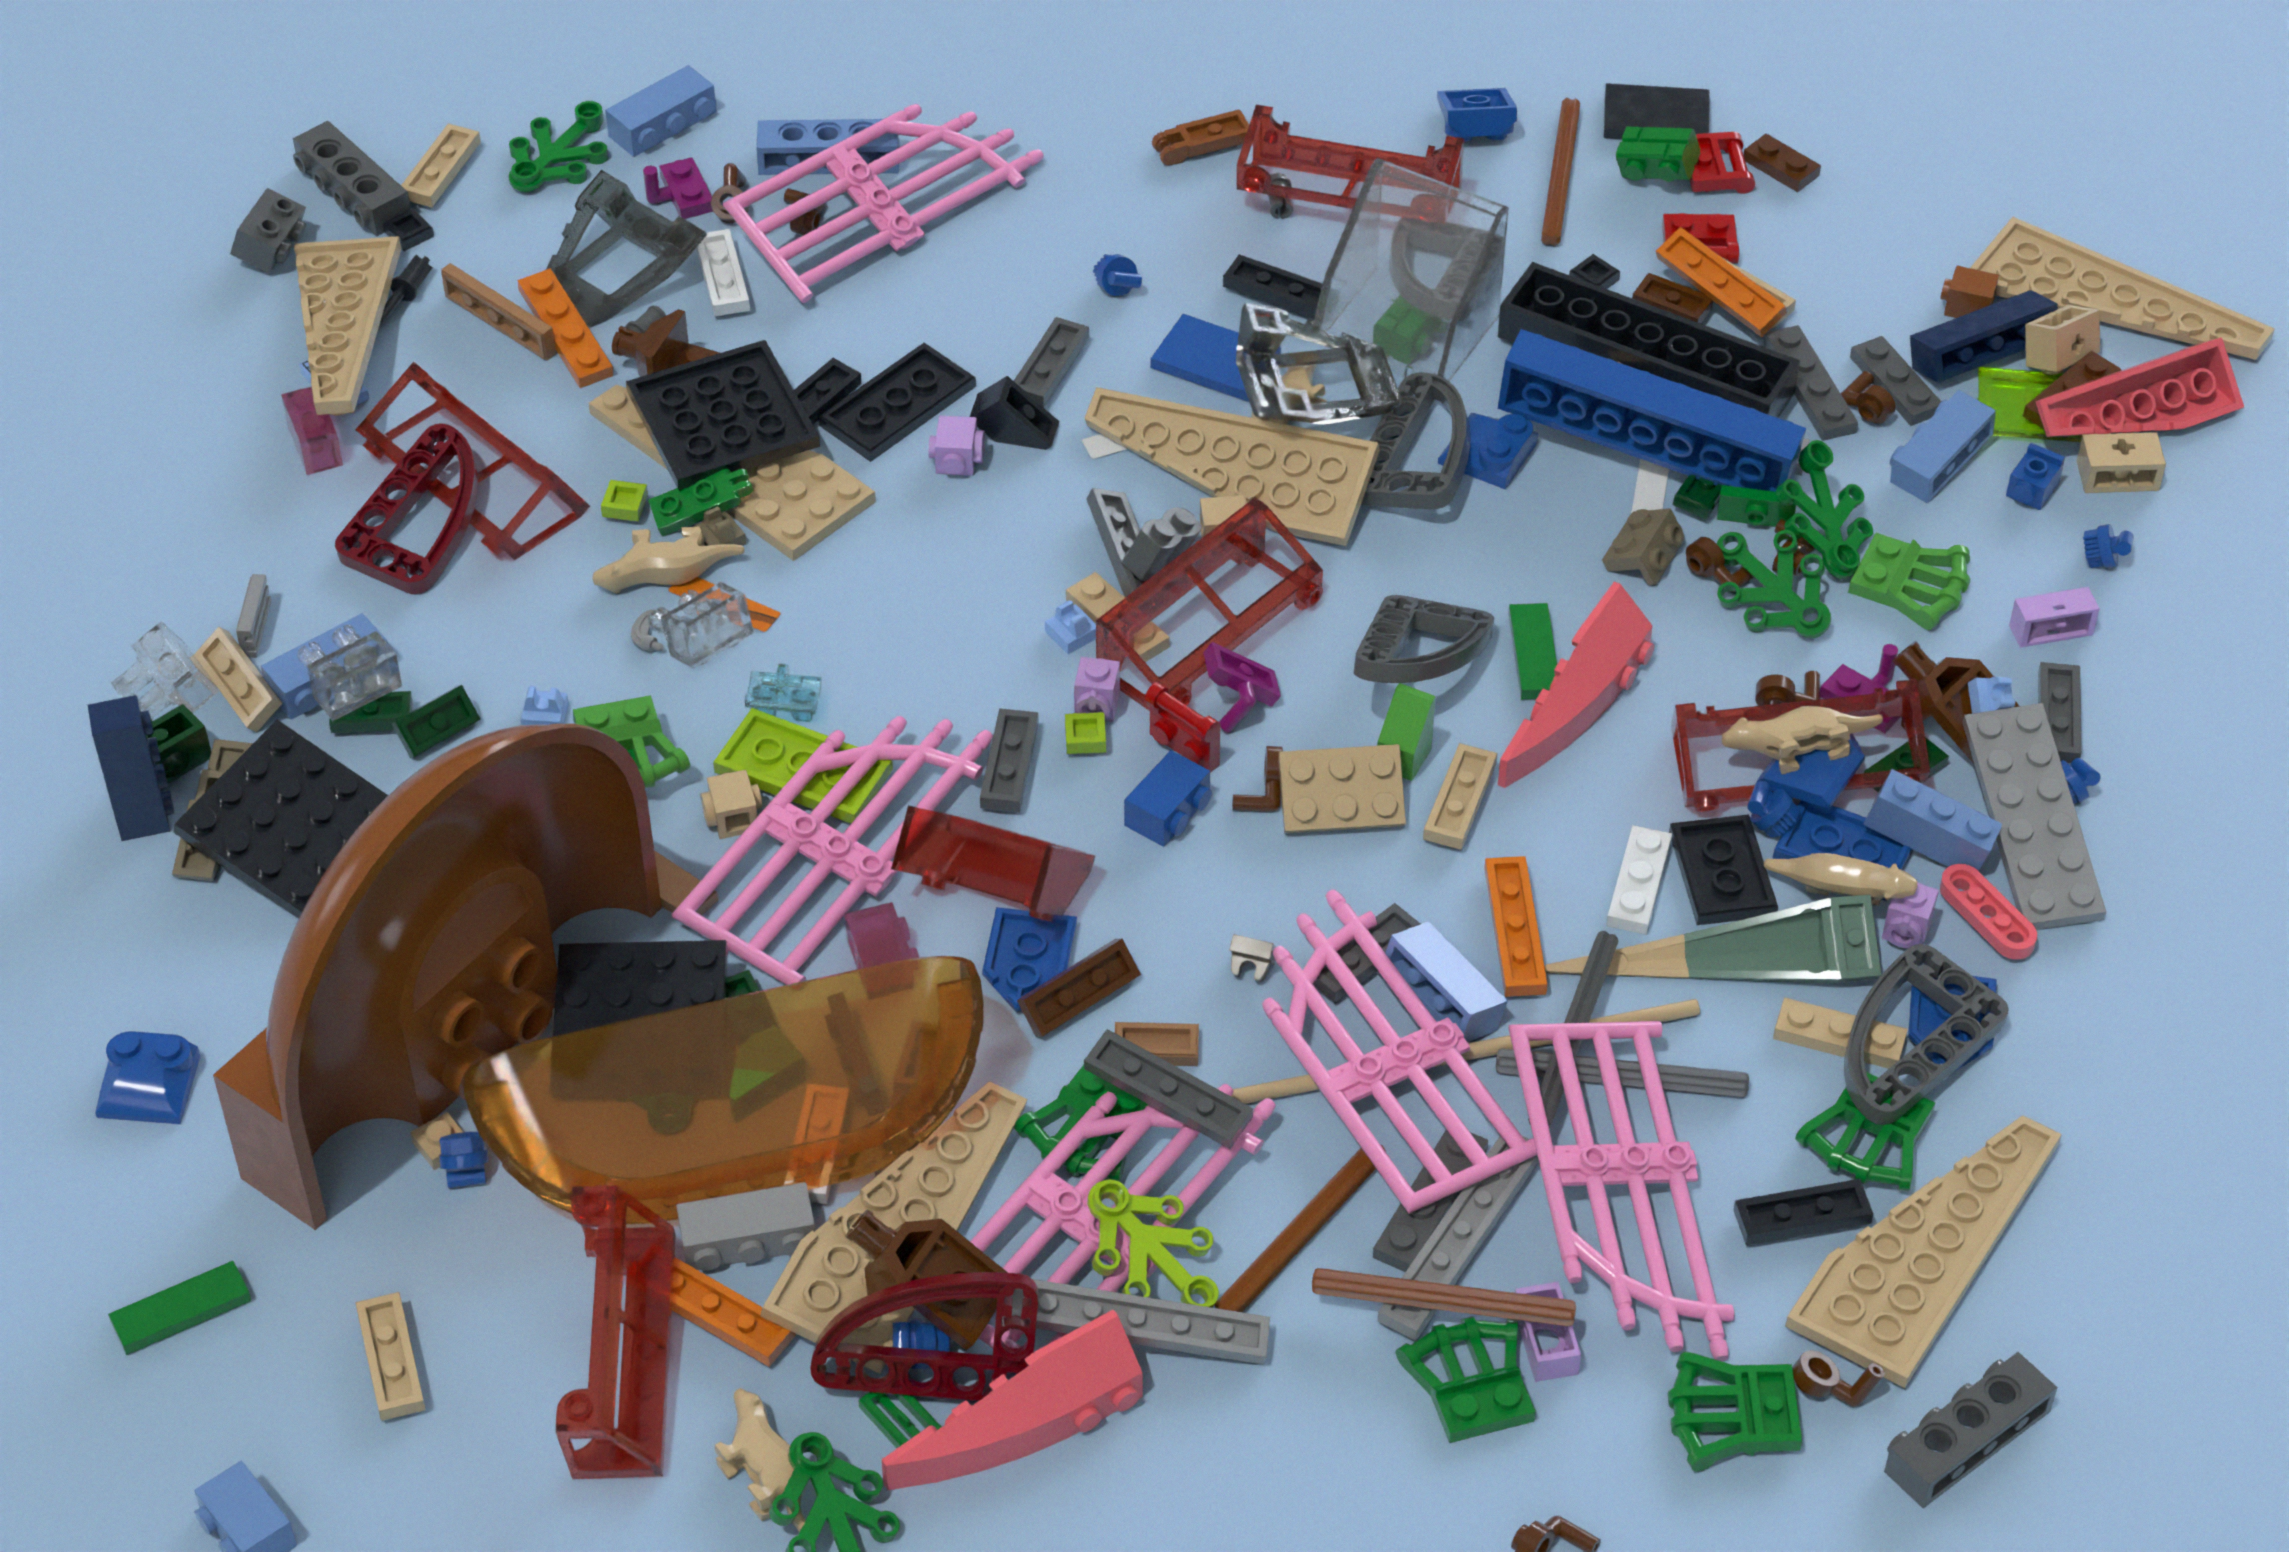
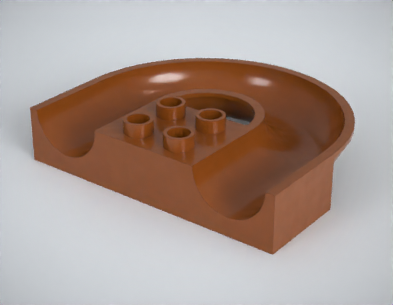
M574 723L520 725L495 730L450 749L419 769L387 796L361 823L321 877L297 921L275 980L267 1027L213 1074L240 1178L316 1230L327 1220V1215L313 1163V1156L329 1137L349 1125L370 1119H397L420 1127L437 1118L458 1097L468 1100L478 1095L491 1079L495 1063L517 1042L521 1045H529L536 1041L546 1030L551 1020L552 1012L555 1008L558 973L552 934L557 928L577 915L596 909H628L644 914L649 918H652L662 909L644 781L637 764L622 745L609 735L593 727Z

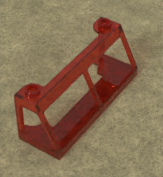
M1256 104L1236 165L1237 190L1446 225L1459 198L1462 187L1464 138L1447 136L1442 148L1436 150V146L1429 145L1426 157L1290 135V122L1283 121V124L1280 125L1272 116L1273 107ZM1253 143V160L1251 164H1247V158ZM1259 165L1348 179L1350 181L1341 196L1272 184V177L1269 172ZM1358 182L1441 195H1418L1413 199L1411 207L1350 197Z
M414 361L355 429L366 439L362 445L377 459L380 460L385 455L397 465L406 453L395 445L392 440L439 410L445 409L502 455L500 459L478 472V483L509 463H513L540 485L503 530L499 529L474 508L469 524L484 535L480 542L497 556L504 551L512 559H518L579 519L590 507L557 474L524 452L457 399L443 385L436 382ZM411 380L435 401L434 404L386 434H382L374 427L375 422ZM416 464L410 469V472L416 474L424 472L426 469L420 464ZM436 478L427 490L452 509L458 486L450 489ZM548 492L572 510L570 514L522 545L512 538L515 531Z
M1254 497L1096 620V658L1120 661L1121 672L1123 661L1128 656L1151 684L1159 682L1169 689L1170 695L1188 706L1192 699V683L1207 671L1203 654L1207 647L1214 642L1233 651L1293 602L1294 606L1299 610L1314 606L1323 594V569L1265 503ZM1266 519L1304 561L1294 571H1291L1265 553ZM1230 559L1239 565L1245 563L1251 568L1260 562L1284 578L1239 615H1234L1204 580ZM1198 586L1228 623L1159 677L1133 649L1134 634L1191 589ZM1120 678V691L1150 711V704L1146 703L1144 699L1145 694Z
M1917 679L1896 681L1897 689L1884 692L1885 695H1883V688H1875L1873 694L1725 710H1715L1714 706H1706L1704 714L1701 711H1696L1695 703L1675 705L1671 730L1684 806H1695V811L1703 812L1718 809L1719 804L1749 801L1755 786L1694 791L1688 739L1722 735L1742 717L1748 721H1765L1777 718L1802 706L1825 707L1858 717L1878 714L1882 715L1883 718L1903 717L1914 768L1895 771L1920 783L1926 782L1930 774ZM1890 771L1854 774L1843 791L1882 787Z
M617 1185L573 1186L571 1213L574 1220L582 1226L585 1235L584 1249L586 1256L596 1257L588 1389L572 1390L559 1401L556 1411L555 1433L572 1479L663 1476L675 1230L670 1223ZM627 1206L656 1227L626 1228ZM627 1275L625 1311H623L621 1308L623 1276ZM621 1322L624 1324L618 1429H615L614 1419ZM571 1439H591V1441L583 1448L574 1450Z

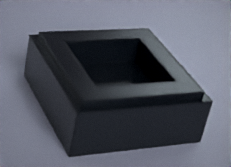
M414 209L383 223L384 232L388 237L399 236L403 252L434 237L433 228Z
M1592 254L1571 269L1569 275L1608 289L1619 281L1620 270Z

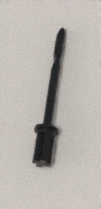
M415 255L400 276L394 277L391 280L390 289L393 294L385 304L378 331L402 300L412 301L415 299L418 287L433 268L428 264L430 261L428 257L420 258L418 255Z

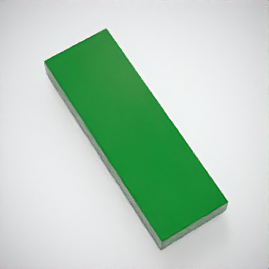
M1548 603L1509 604L1508 615L1521 700L1537 699L1542 689L1550 690L1551 683L1555 677L1554 669L1557 666Z
M232 1260L113 1311L108 1316L125 1354L128 1355L252 1300L250 1292Z

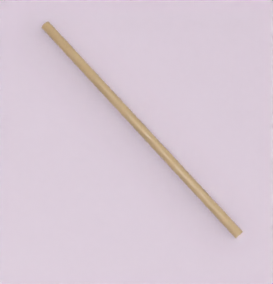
M1697 999L1590 1019L1589 1023L1660 1021L1662 1023L1700 1015V1007ZM1508 1035L1468 1043L1470 1051L1461 1055L1466 1061L1497 1055L1498 1049H1513L1511 1037ZM1552 1040L1529 1041L1530 1048L1553 1044ZM1443 1062V1063H1441V1064H1439V1065H1436V1066H1434V1067L1442 1066V1065H1447V1063H1446V1062ZM1308 1074L1233 1089L1234 1092L1231 1097L1244 1104L1262 1101L1265 1098L1274 1099L1320 1089Z

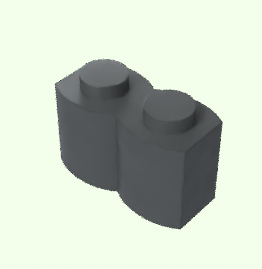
M1183 508L1169 509L1161 519H1152L1143 525L1125 554L1122 564L1141 581L1153 580L1161 574L1163 569H1172L1181 563L1199 534L1202 525L1188 510Z

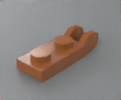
M1238 109L1176 125V128L1164 130V132L1154 135L1151 142L1154 149L1161 153L1159 155L1161 161L1165 165L1172 166L1173 164L1182 163L1187 157L1190 158L1254 141V131L1242 111Z

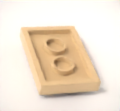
M1399 744L1281 751L1278 753L1284 834L1405 826Z

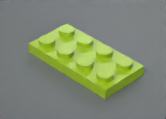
M751 708L713 761L714 772L721 775L747 770L751 785L758 784L760 790L777 795L822 743H825V739L828 736ZM843 742L838 750H834V753L857 748V746ZM878 760L830 816L852 823L875 797L893 771L892 760ZM852 765L817 773L792 802L814 810Z

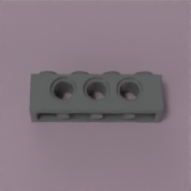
M326 121L293 138L295 148L293 160L299 171L302 173L306 172L314 179L320 190H326L341 209L346 208L361 227L365 226L376 237L385 233L383 223L411 210L408 191L331 122Z
M2019 1352L2015 1353L2005 1362L2001 1359L1997 1360L1986 1370L1981 1380L1973 1386L1970 1383L1963 1385L1954 1394L1949 1404L1941 1410L1938 1407L1931 1409L1922 1418L1919 1426L1909 1434L1906 1431L1899 1433L1887 1447L1889 1454L1884 1472L1919 1506L1925 1508L2051 1411L2058 1387ZM1963 1425H1969L1973 1428H1967ZM1930 1449H1936L1941 1451L1942 1453L1934 1452Z

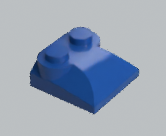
M1506 88L1437 91V100L1445 118V134L1452 136L1453 141L1466 142L1476 136H1486L1487 139L1502 140L1507 138V134L1514 131V123L1517 121V106Z
M1470 413L1468 416L1470 451L1464 474L1506 489L1537 445L1539 433L1533 431V424L1530 420L1525 419L1519 414H1508L1497 419L1477 413ZM1450 443L1439 456L1438 464L1444 465Z
M127 1031L114 1036L106 1047L108 1064L95 1111L96 1117L181 1124L201 1057L198 1046L188 1042L184 1037L174 1034Z

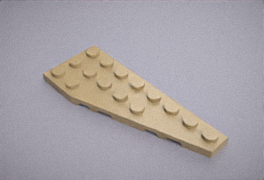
M615 385L589 402V411L592 416L667 469L627 393V388ZM807 450L746 469L749 476L748 481L752 484L753 492L742 497L740 505L726 512L788 558L795 561L874 504L876 497L874 490L826 456Z
M1098 387L1095 389L1085 415L1088 427L1210 496L1245 495L1248 510L1255 511L1256 521L1274 532L1347 546L1380 452L1378 442Z
M990 1081L960 1105L954 1111L953 1116L940 1127H934L923 1137L921 1143L910 1152L907 1150L865 1185L860 1190V1194L842 1208L840 1206L829 1216L826 1223L815 1232L812 1230L801 1239L763 1305L760 1316L816 1343L823 1329L837 1314L854 1302L866 1297L867 1288L864 1268L871 1257L860 1246L845 1236L851 1228L854 1229L851 1226L867 1209L893 1230L904 1222L942 1218L958 1231L1009 1139L1017 1119L1022 1115L1028 1099ZM910 1306L879 1316L852 1331L840 1343L893 1347V1323L909 1322L915 1309ZM852 1358L851 1360L857 1363L858 1359ZM874 1359L868 1361L864 1367L881 1374L886 1363L882 1360Z
M2023 1115L1987 1140L1985 1147L1971 1157L1965 1156L1955 1163L1953 1170L1942 1178L1938 1176L1891 1209L1888 1216L1872 1228L1867 1226L1856 1234V1239L1843 1249L1838 1247L1828 1254L1788 1314L1785 1327L1865 1368L1871 1363L1878 1364L1885 1372L1884 1378L1905 1388L2058 1147L2062 1134Z

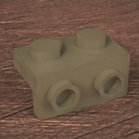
M1671 508L1633 511L1602 559L1607 571L1640 569L1648 585H1656L1685 540L1682 527L1677 522Z

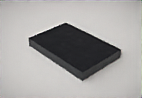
M1606 83L1603 138L1622 139L1626 126L1692 128L1695 134L1709 133L1710 89Z
M1749 814L1670 823L1669 833H1672V845L1696 925L1740 921L1778 911V904L1767 870L1764 867V860Z

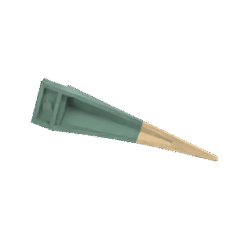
M1871 894L1827 898L1724 925L1616 949L1606 975L1824 984L1878 979L1881 976ZM1589 955L1546 964L1544 966L1545 973L1582 974Z

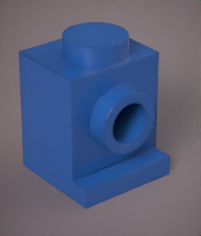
M2030 443L2026 454L2010 474L2006 496L2041 510L2060 483L2065 457Z

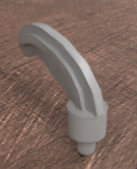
M648 610L642 613L634 622L631 630L633 643L649 652L654 650L662 651L664 649L663 644L658 643L656 637L649 635L651 620L660 618L658 610Z

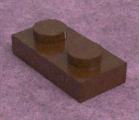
M1767 133L1744 149L1743 155L1746 163L1797 193L1820 176V164Z
M1649 272L1632 295V299L1700 324L1713 308V300L1705 294Z

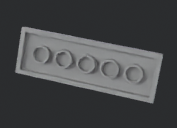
M2043 703L1964 715L1962 724L1989 816L2002 823L1996 840L2017 910L2034 925L2036 930L2104 920L2106 915L2105 905Z

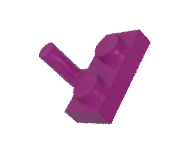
M693 157L659 165L660 177L665 185L662 188H659L657 168L649 165L643 169L646 199L650 204L672 200L681 220L713 212L711 207L712 196Z
M1214 642L1203 652L1209 678L1217 685L1227 686L1239 693L1240 699L1219 721L1224 731L1231 732L1254 707L1256 700L1272 707L1281 697L1274 670Z
M1893 644L1883 646L1879 670L1872 679L1842 664L1821 685L1820 697L1852 716L1882 715L1883 722L1874 728L1885 734L1902 717L1903 697L1885 688L1894 676L1895 665L1892 660L1898 655L1897 646Z

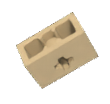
M2067 305L2025 324L2026 367L2041 369L2043 374H2060L2065 368L2075 365L2091 350L2095 353L2100 352V310Z
M2157 432L2083 434L2076 461L2085 493L2159 491L2166 466Z

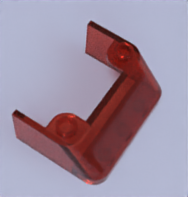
M908 805L891 869L923 876L921 884L944 890L946 883L1021 903L1023 906L1029 907V916L1052 922L1054 915L1063 916L1092 871L1096 855L968 818Z

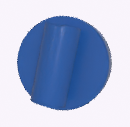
M1104 254V258H1100L1097 265H1094L1093 272L1095 273L1097 285L1112 296H1123L1131 291L1132 288H1140L1142 284V276L1138 274L1135 263L1123 255Z
M2111 524L2101 525L2097 529L2085 531L2083 540L2089 567L2104 566L2105 568L2118 566V554L2126 556L2131 552L2134 540L2133 534L2130 531H2122L2119 536H2115Z
M2081 758L2074 759L2070 765L2062 760L2061 764L2073 804H2079L2089 797L2086 787L2098 784L2101 775Z
M1756 782L1747 805L1748 810L1752 813L1750 821L1769 837H1780L1782 834H1785V831L1789 830V827L1793 826V823L1797 822L1800 809L1792 802V797L1784 789H1777L1772 792L1768 782Z
M482 1132L455 1133L439 1139L441 1154H439L440 1168L446 1169L448 1188L486 1183L484 1164L489 1162L488 1149L484 1146Z
M914 1318L910 1322L893 1323V1347L950 1352V1337L928 1319ZM916 1363L910 1369L926 1370L930 1366L924 1363Z

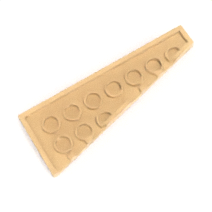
M2015 217L2009 220L1970 267L1971 269L1999 275L1996 296L2011 298L2033 290L2056 302L2058 309L2067 305L2100 310L2101 322L2194 345L2222 337L2227 353L2257 360L2272 340L2275 330L2273 327Z
M399 236L295 243L294 245L303 323L309 355L308 362L311 371L313 401L317 415L332 414L340 416L346 413H354L391 287V280L393 279L402 249Z

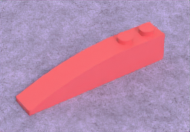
M2222 337L2178 350L2035 401L2047 437L2181 430L2244 408Z
M1613 582L1572 639V645L1576 647L1569 661L1563 658L1560 659L1554 669L1555 677L1551 683L1550 690L1542 689L1535 700L1530 720L1525 718L1500 758L1499 786L1503 788L1508 787L1566 749L1598 720L1623 689L1628 690L1631 687L1638 667L1649 662L1654 651V644L1651 643L1653 626L1621 584Z
M1114 1309L1036 1350L1024 1359L1028 1365L1024 1370L1009 1380L1002 1374L989 1384L992 1391L974 1405L969 1404L965 1400L951 1410L952 1413L946 1419L945 1425L937 1430L932 1425L928 1426L881 1459L883 1484L887 1490L936 1483L981 1472L1026 1457L1063 1441L1078 1432L1090 1431L1107 1416L1133 1407L1143 1397V1372L1120 1318Z

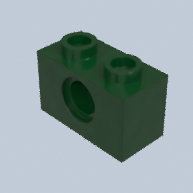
M184 704L152 721L154 734L148 735V738H157L161 761L155 762V765H164L168 784L210 760L211 748L205 725Z

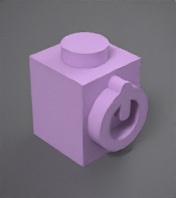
M939 415L936 436H930L928 448L929 458H935L936 474L973 476L975 463H983L985 449V432L977 430V417Z
M1081 657L1074 684L1075 713L1104 712L1105 721L1114 722L1120 695V661Z
M1918 883L1914 895L1899 899L1891 898L1882 939L1902 948L1924 944L1932 923L1939 889Z

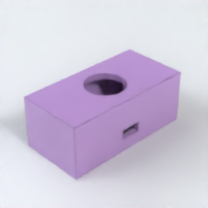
M2089 587L2018 598L2014 601L2009 626L2020 648L2091 636L2094 634L2100 608ZM2058 631V633L2049 634L2048 632Z
M1559 1282L1515 1289V1293L1564 1299ZM1518 1320V1327L1535 1382L1579 1374L1581 1353L1572 1326ZM1548 1330L1558 1337L1559 1343L1555 1348L1542 1350L1537 1347L1534 1335L1539 1331Z

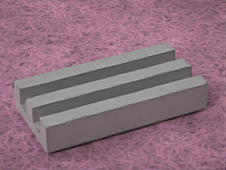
M252 574V577H250L236 628L239 646L251 658H257L271 605V596H268L269 587L266 585L267 578L265 574Z

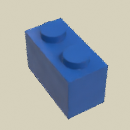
M1170 750L1124 799V826L1164 847L1175 835L1179 836L1182 834L1189 819L1198 810L1202 811L1208 805L1212 796L1210 770Z

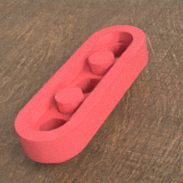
M1954 864L1944 870L1940 883L1941 895L2002 956L2018 960L2024 959L2033 953L2037 940L2036 928L1977 869L1966 864Z

